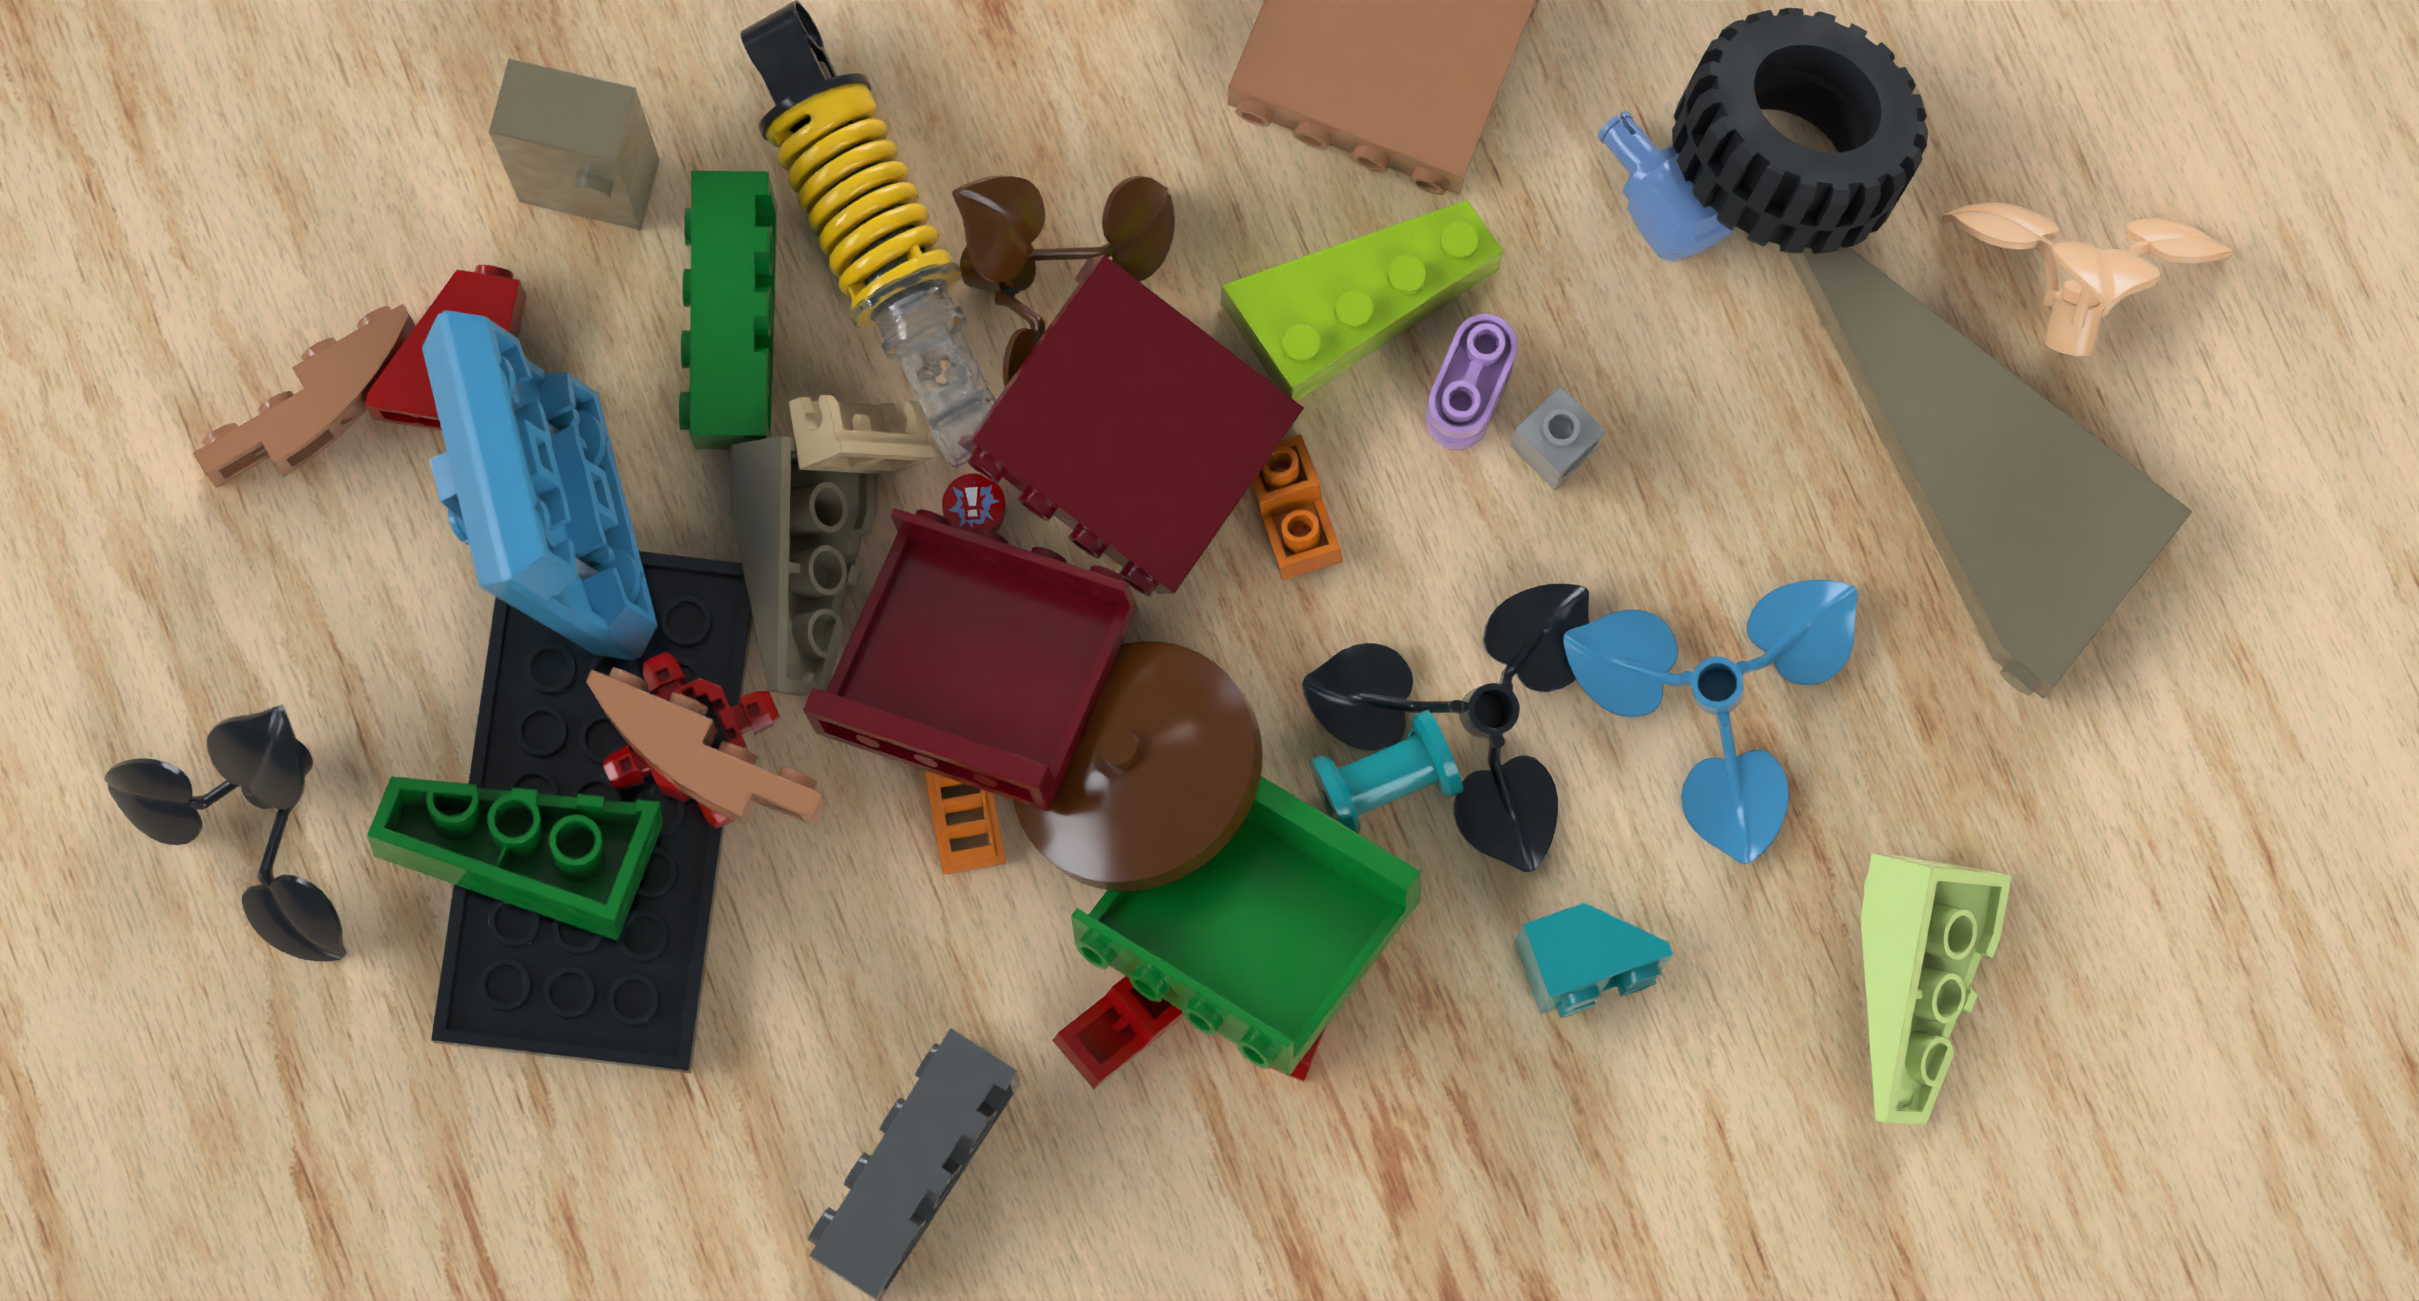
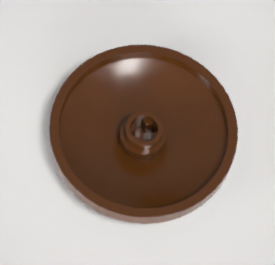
M1159 641L1122 644L1050 812L1013 800L1019 822L1029 840L1058 870L1083 884L1111 891H1138L1174 882L1194 872L1218 854L1241 827L1250 811L1257 793L1262 770V741L1256 716L1240 688L1222 668L1206 656L1187 647Z

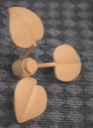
M1977 203L1950 211L1943 216L1942 224L1952 222L1961 230L1988 244L2001 248L2020 250L2035 248L2042 254L2046 277V293L2043 303L2052 307L2044 343L2057 352L2072 356H2089L2093 354L2102 316H2109L2110 308L2126 296L2147 289L2158 282L2159 269L2140 256L2152 253L2161 260L2171 263L2200 264L2227 259L2232 256L2233 252L2232 249L2218 243L2204 232L2192 226L2161 218H2144L2130 222L2127 225L2126 235L2136 242L2130 246L2128 251L2104 250L2080 242H2061L2054 245L2050 239L2057 237L2059 229L2053 222L2032 210L2012 204ZM2056 262L2076 280L2065 282L2063 290L2058 288Z

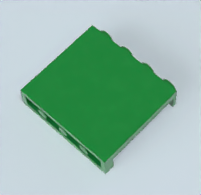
M1260 776L1257 793L1249 813L1232 839L1218 854L1194 872L1174 882L1138 891L1107 890L1089 914L1076 908L1071 915L1074 942L1079 953L1091 964L1102 969H1107L1108 966H1111L1129 977L1133 987L1146 998L1155 1002H1160L1162 999L1182 1010L1185 1018L1201 1032L1208 1035H1214L1218 1032L1237 1044L1240 1053L1251 1063L1264 1069L1273 1066L1289 1076L1421 901V871Z

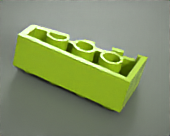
M1464 200L1221 285V305L1278 388L1297 402L1498 271L1503 250L1469 201Z

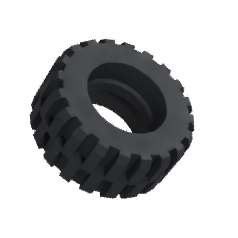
M1803 8L1780 9L1777 16H1774L1771 10L1748 15L1745 21L1739 20L1731 23L1721 31L1717 39L1712 40L1678 102L1674 114L1676 123L1672 129V140L1676 153H1680L1677 163L1685 181L1693 180L1695 184L1692 189L1694 196L1704 208L1712 206L1719 213L1717 221L1731 231L1735 226L1749 234L1747 240L1761 246L1771 242L1780 245L1781 252L1799 254L1805 248H1811L1813 254L1837 251L1840 244L1843 248L1852 247L1866 240L1869 233L1880 229L1887 221L1923 160L1922 153L1927 147L1928 129L1924 122L1927 115L1921 95L1912 93L1916 87L1915 82L1906 67L1898 68L1893 62L1895 55L1882 42L1879 45H1875L1865 37L1867 31L1853 23L1848 28L1835 22L1836 16L1821 11L1816 12L1814 16L1804 15ZM1761 110H1779L1803 118L1821 130L1833 143L1838 153L1815 151L1789 140L1770 124Z

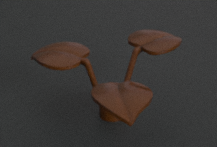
M991 176L975 180L952 191L963 220L967 243L960 259V274L963 282L971 288L995 292L996 305L1010 308L1025 319L1031 329H1018L1010 337L1003 361L1004 389L1046 331L1044 319L1015 298L1016 294L1028 289L1033 283L1036 275L1035 261L1081 260L1102 255L1112 256L1114 263L1140 282L1153 275L1160 268L1173 240L1175 216L1172 198L1168 193L1167 187L1150 177H1129L1115 186L1109 194L1102 216L1103 233L1109 243L1100 247L1034 249L1031 243L1039 236L1043 229L1045 207L1039 190L1027 179L1015 176Z

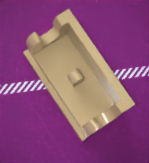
M820 395L819 401L810 400V397H799L789 401L799 470L894 475L936 458L934 445H929L924 412L917 401L904 402V414L907 418V427L904 433H901L899 429L900 418L894 403L876 405L837 402L831 395Z

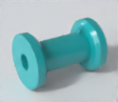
M1428 709L1415 714L1412 721V730L1407 735L1408 739L1339 769H1337L1330 758L1323 755L1309 760L1316 786L1331 818L1359 834L1361 826L1358 816L1435 783L1438 790L1449 797L1463 792L1462 780L1453 755L1438 723Z

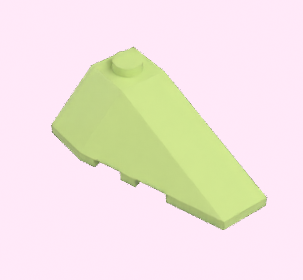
M1871 854L1869 871L1864 883V899L1860 919L1876 1121L1891 1124H1927L1954 1056L1953 1046L1949 1041L1960 1012L1971 1014L1978 996L1975 991L1970 989L1982 956L1993 958L2000 941L2012 875L1913 857Z

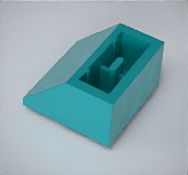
M1585 902L1523 924L1514 941L1540 1013L1556 1008L1560 1018L1595 1006V1000L1601 998L1600 992L1617 987L1620 997L1655 985L1657 983L1655 979L1663 975L1662 969L1673 956L1669 942Z

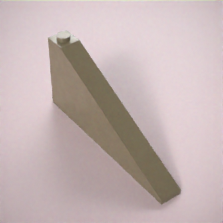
M1840 244L1837 251L1813 254L1811 248H1805L1799 254L1788 253L1991 657L2003 667L2000 671L2001 676L2021 693L2030 696L2035 692L2044 699L2193 511L1850 247L1843 248Z

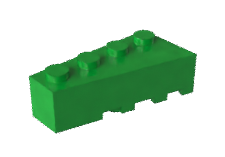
M691 171V208L685 209L684 218L685 245L691 246V269H684L682 284L683 306L690 307V330H682L681 366L682 368H690V392H680L679 427L680 430H690V437L695 449H731L733 444L771 438L777 203L769 172Z
M391 776L368 831L367 838L374 857L618 941L662 828L663 818L661 803L657 801L636 800V803L605 800L604 796L578 794L577 797L538 794V790L512 788V791L477 788L476 784Z

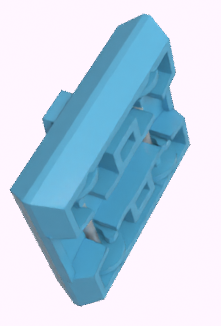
M444 311L438 314L422 346L447 451L431 458L430 462L439 500L448 508L450 525L461 542L465 541V544L470 546L479 587L595 655L626 660L640 658L657 627V621L599 394L568 372H546L525 358L518 338L487 317L452 311Z

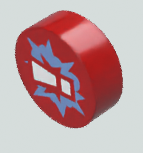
M970 473L956 478L949 484L943 495L942 510L944 518L953 527L973 533L975 528H984L996 532L1005 519L1006 502L1004 493L997 483L981 474Z

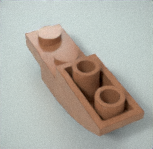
M404 304L392 310L389 306H384L368 313L357 323L358 330L337 342L335 338H328L314 344L302 354L303 361L292 367L304 387L303 390L296 394H293L292 391L279 393L260 406V415L239 427L236 423L226 424L206 436L203 440L205 446L193 454L213 485L217 488L269 457L283 477L315 458L341 437L367 411L365 402L368 391L416 326Z
M612 668L608 677L591 670L586 682L609 720L628 744L656 772L683 793L712 811L745 827L756 803L817 828L827 805L823 794L815 791L818 781L804 773L784 766L781 767L778 775L757 767L755 763L758 757L755 754L728 742L722 741L718 750L711 748L717 733L716 726L712 719L705 717L708 708L689 697L672 693L669 701L645 692L648 683L631 673Z

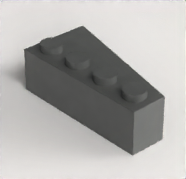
M952 1028L949 1029L941 1044L935 1043L921 1062L915 1073V1076L919 1079L907 1099L904 1100L900 1097L887 1114L879 1129L885 1134L873 1154L870 1156L864 1152L853 1166L844 1182V1186L848 1187L850 1191L837 1212L828 1207L808 1237V1240L816 1245L810 1254V1257L815 1262L875 1301L882 1299L1020 1086L1016 1069Z

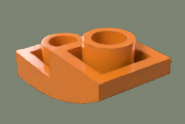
M1302 434L1284 439L1279 443L1250 485L1282 580L1343 562L1341 548L1324 505L1320 483Z

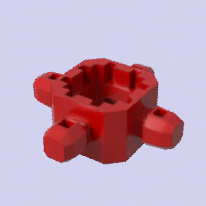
M668 652L648 659L643 664V675L648 683L647 687L650 694L658 695L657 697L669 701L672 693H677L705 706L711 704L727 742L749 751L742 734L753 730L754 735H757L774 726L780 718L775 703L768 691H756L738 697L740 704L730 708L722 687L699 678L682 685L687 680L676 659ZM628 745L610 754L602 763L613 789L626 790L644 784L642 777L652 773L662 794L682 802L692 799L656 772L634 749L630 750ZM697 801L707 822L715 829L734 822Z

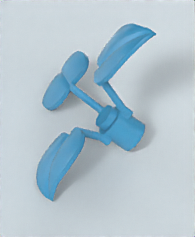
M1832 580L1801 581L1771 591L1758 601L1747 622L1749 638L1759 649L1766 653L1748 661L1741 660L1736 664L1724 657H1711L1702 661L1695 668L1694 672L1685 671L1682 674L1669 673L1678 657V646L1675 636L1666 622L1652 613L1641 610L1613 612L1591 623L1568 630L1563 638L1564 647L1571 670L1580 686L1594 702L1613 714L1623 717H1640L1651 714L1659 707L1662 701L1664 683L1671 686L1687 685L1692 687L1696 704L1703 711L1717 715L1725 759L1707 758L1691 769L1682 788V808L1690 826L1702 839L1723 851L1738 863L1749 864L1767 850L1779 833L1787 811L1789 791L1783 768L1772 754L1764 750H1752L1738 757L1736 755L1729 713L1736 709L1742 701L1744 695L1743 676L1747 673L1763 669L1772 662H1775L1779 674L1785 680L1798 685L1820 684L1837 675L1848 661L1854 645L1858 591L1853 585Z

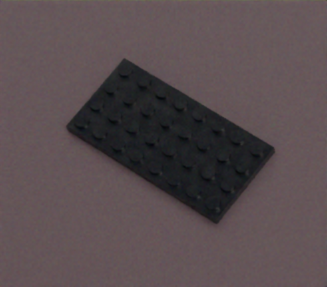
M639 551L657 627L642 656L635 660L595 655L495 596L468 784H476L477 788L512 791V788L538 790V794L577 797L578 794L604 796L605 800L636 803V800L657 801L661 803L663 825L618 941L454 884L431 1041L434 1043L691 1073L725 826L715 829L709 824L695 799L692 798L682 802L662 794L652 773L642 777L644 784L626 790L613 789L602 763L610 754L627 745L630 750H633V748L609 720L586 681L591 670L609 677L612 668L626 671L645 681L643 675L644 662L668 652L676 659L687 680L682 685L701 678L722 687L730 708L740 704L738 697L743 695L753 621L742 563ZM710 704L706 706L708 710L705 717L712 719L716 726L717 733L711 748L718 750L721 742H727Z

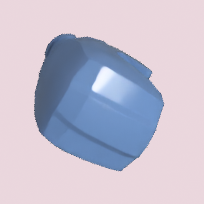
M1628 111L1622 112L1619 117L1616 115L1601 128L1597 136L1598 139L1609 148L1631 174L1622 192L1628 199L1627 209L1644 239L1660 258L1673 262L1687 259L1716 245L1736 229L1735 226L1731 231L1717 221L1719 213L1712 206L1704 208L1692 192L1695 186L1693 180L1685 181L1677 163L1680 153H1676L1673 146L1658 150L1636 124Z

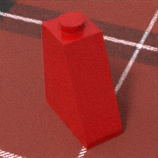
M477 265L475 272L459 269L455 271L368 391L365 406L374 420L442 431L422 346L437 315L444 311L487 317L518 338L527 295L520 280L513 279L511 271L492 265Z

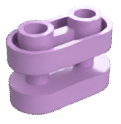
M1491 314L1475 315L1464 321L1454 336L1431 389L1425 415V423L1429 435L1444 448L1463 450L1472 447L1481 440L1487 430L1511 374L1517 352L1516 335L1512 327L1502 318Z

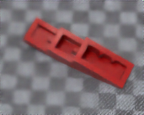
M1125 976L1113 985L1103 998L1059 1031L1052 1041L1089 1085L1096 1089L1181 1020L1184 1014L1182 1010L1164 999L1160 1002H1155L1146 998L1133 987L1129 977Z

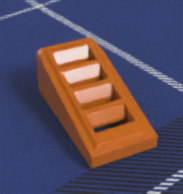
M924 770L943 875L1006 864L994 793L980 789V793L943 799L942 788L964 785V783ZM980 808L984 810L985 819L947 825V814ZM988 833L990 845L952 851L950 840Z

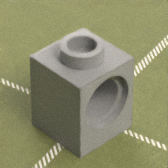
M1560 386L1515 429L1510 446L1556 490L1600 448L1605 430Z

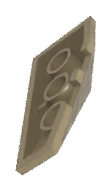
M777 436L731 445L730 510L768 692L809 697L813 687L826 691L831 680L845 629L840 614L847 589L856 588L861 568L854 564L862 536L871 534L876 518L877 474L799 470L795 438Z

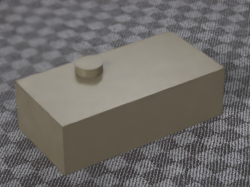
M508 59L489 134L519 202L641 230L660 159L636 88Z

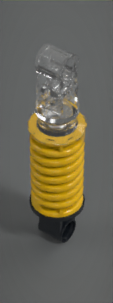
M794 0L745 28L740 33L745 50L761 74L776 105L761 119L758 126L760 133L773 146L779 147L777 160L783 169L789 171L788 183L793 191L799 194L798 204L803 212L809 215L808 224L814 234L819 236L818 245L821 251L830 257L828 266L831 272L840 278L838 282L840 291L851 300L850 311L853 316L850 318L856 328L877 326L880 329V333L885 339L881 347L889 360L899 359L928 419L930 431L939 450L951 466L958 468L967 463L971 453L957 443L962 436L973 434L997 400L991 393L978 362L961 331L967 323V318L962 308L954 306L952 298L949 296V291L961 280L960 275L962 272L958 264L952 261L947 251L934 247L939 240L940 234L934 226L925 225L930 215L928 209L923 204L916 203L919 198L917 187L911 182H905L909 176V171L903 162L895 161L899 150L893 141L886 140L888 135L886 123L881 119L874 118L877 105L870 93L871 85L867 77L860 73L837 76L825 52L824 43L816 24L799 1ZM942 360L950 362L952 365L944 372V377L947 381L945 384L935 380L943 372L940 364Z

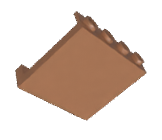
M1264 0L1228 86V105L1235 107V113L1243 120L1252 124L1268 127L1273 122L1294 130V137L1308 146L1325 150L1328 149L1330 144L1353 153L1352 159L1367 169L1386 172L1389 167L1411 176L1410 182L1426 192L1444 195L1446 190L1460 195L1465 175L1525 27L1530 16L1532 17L1539 0Z

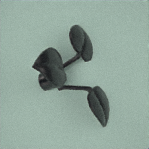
M1547 584L1521 591L1498 605L1489 616L1485 625L1483 644L1490 657L1507 666L1501 673L1499 684L1489 683L1469 691L1462 701L1407 700L1413 687V676L1407 662L1397 651L1388 646L1377 643H1363L1341 650L1320 667L1304 676L1302 689L1307 704L1318 722L1336 739L1348 746L1369 751L1390 747L1401 740L1406 726L1404 712L1420 713L1428 709L1431 713L1459 714L1463 727L1470 734L1479 738H1488L1490 744L1487 760L1490 770L1472 772L1462 780L1463 792L1455 795L1453 802V815L1456 826L1464 839L1479 852L1523 872H1532L1540 865L1552 843L1557 823L1558 796L1552 776L1536 758L1521 755L1501 765L1500 752L1501 747L1505 744L1502 734L1509 731L1515 725L1520 712L1518 699L1512 691V678L1516 674L1525 687L1537 692L1563 689L1576 680L1566 656L1563 638L1568 630L1589 623V591L1586 587L1580 585Z
M283 705L275 706L256 714L230 717L220 721L213 727L207 737V751L214 767L226 781L204 795L193 796L192 785L188 776L179 768L156 759L138 758L123 761L111 767L106 773L104 780L108 783V790L130 822L148 837L168 845H183L193 841L200 834L203 827L201 816L197 810L208 808L239 786H241L244 797L252 805L261 809H278L258 872V879L261 885L249 887L242 895V905L246 917L262 939L283 953L310 961H336L345 957L348 952L343 945L341 922L333 904L325 893L315 884L301 877L280 875L274 878L273 865L289 813L301 799L305 789V777L313 767L312 756L305 745L296 739Z

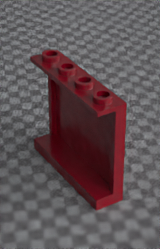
M1097 256L1089 258L1076 275L1074 280L1079 283L976 430L972 435L962 436L957 444L971 453L967 463L978 473L995 483H999L1004 478L1019 489L1022 493L1018 501L1030 512L1045 521H1050L1054 515L1070 527L1073 531L1068 538L1081 550L1097 559H1100L1104 553L1123 568L1119 574L1133 589L1148 597L1153 591L1158 594H1175L1304 407L1107 256Z
M894 508L890 517L898 533L827 690L823 691L813 687L803 708L807 719L818 735L1050 812L1136 613L1137 606L1128 583L1120 574L1106 567L1094 565L1089 570L1067 564L1064 557L1047 548L1033 547L1030 552L1009 545V542L1004 537L988 529L975 528L973 533L953 527L947 519L932 511L919 509L915 514Z

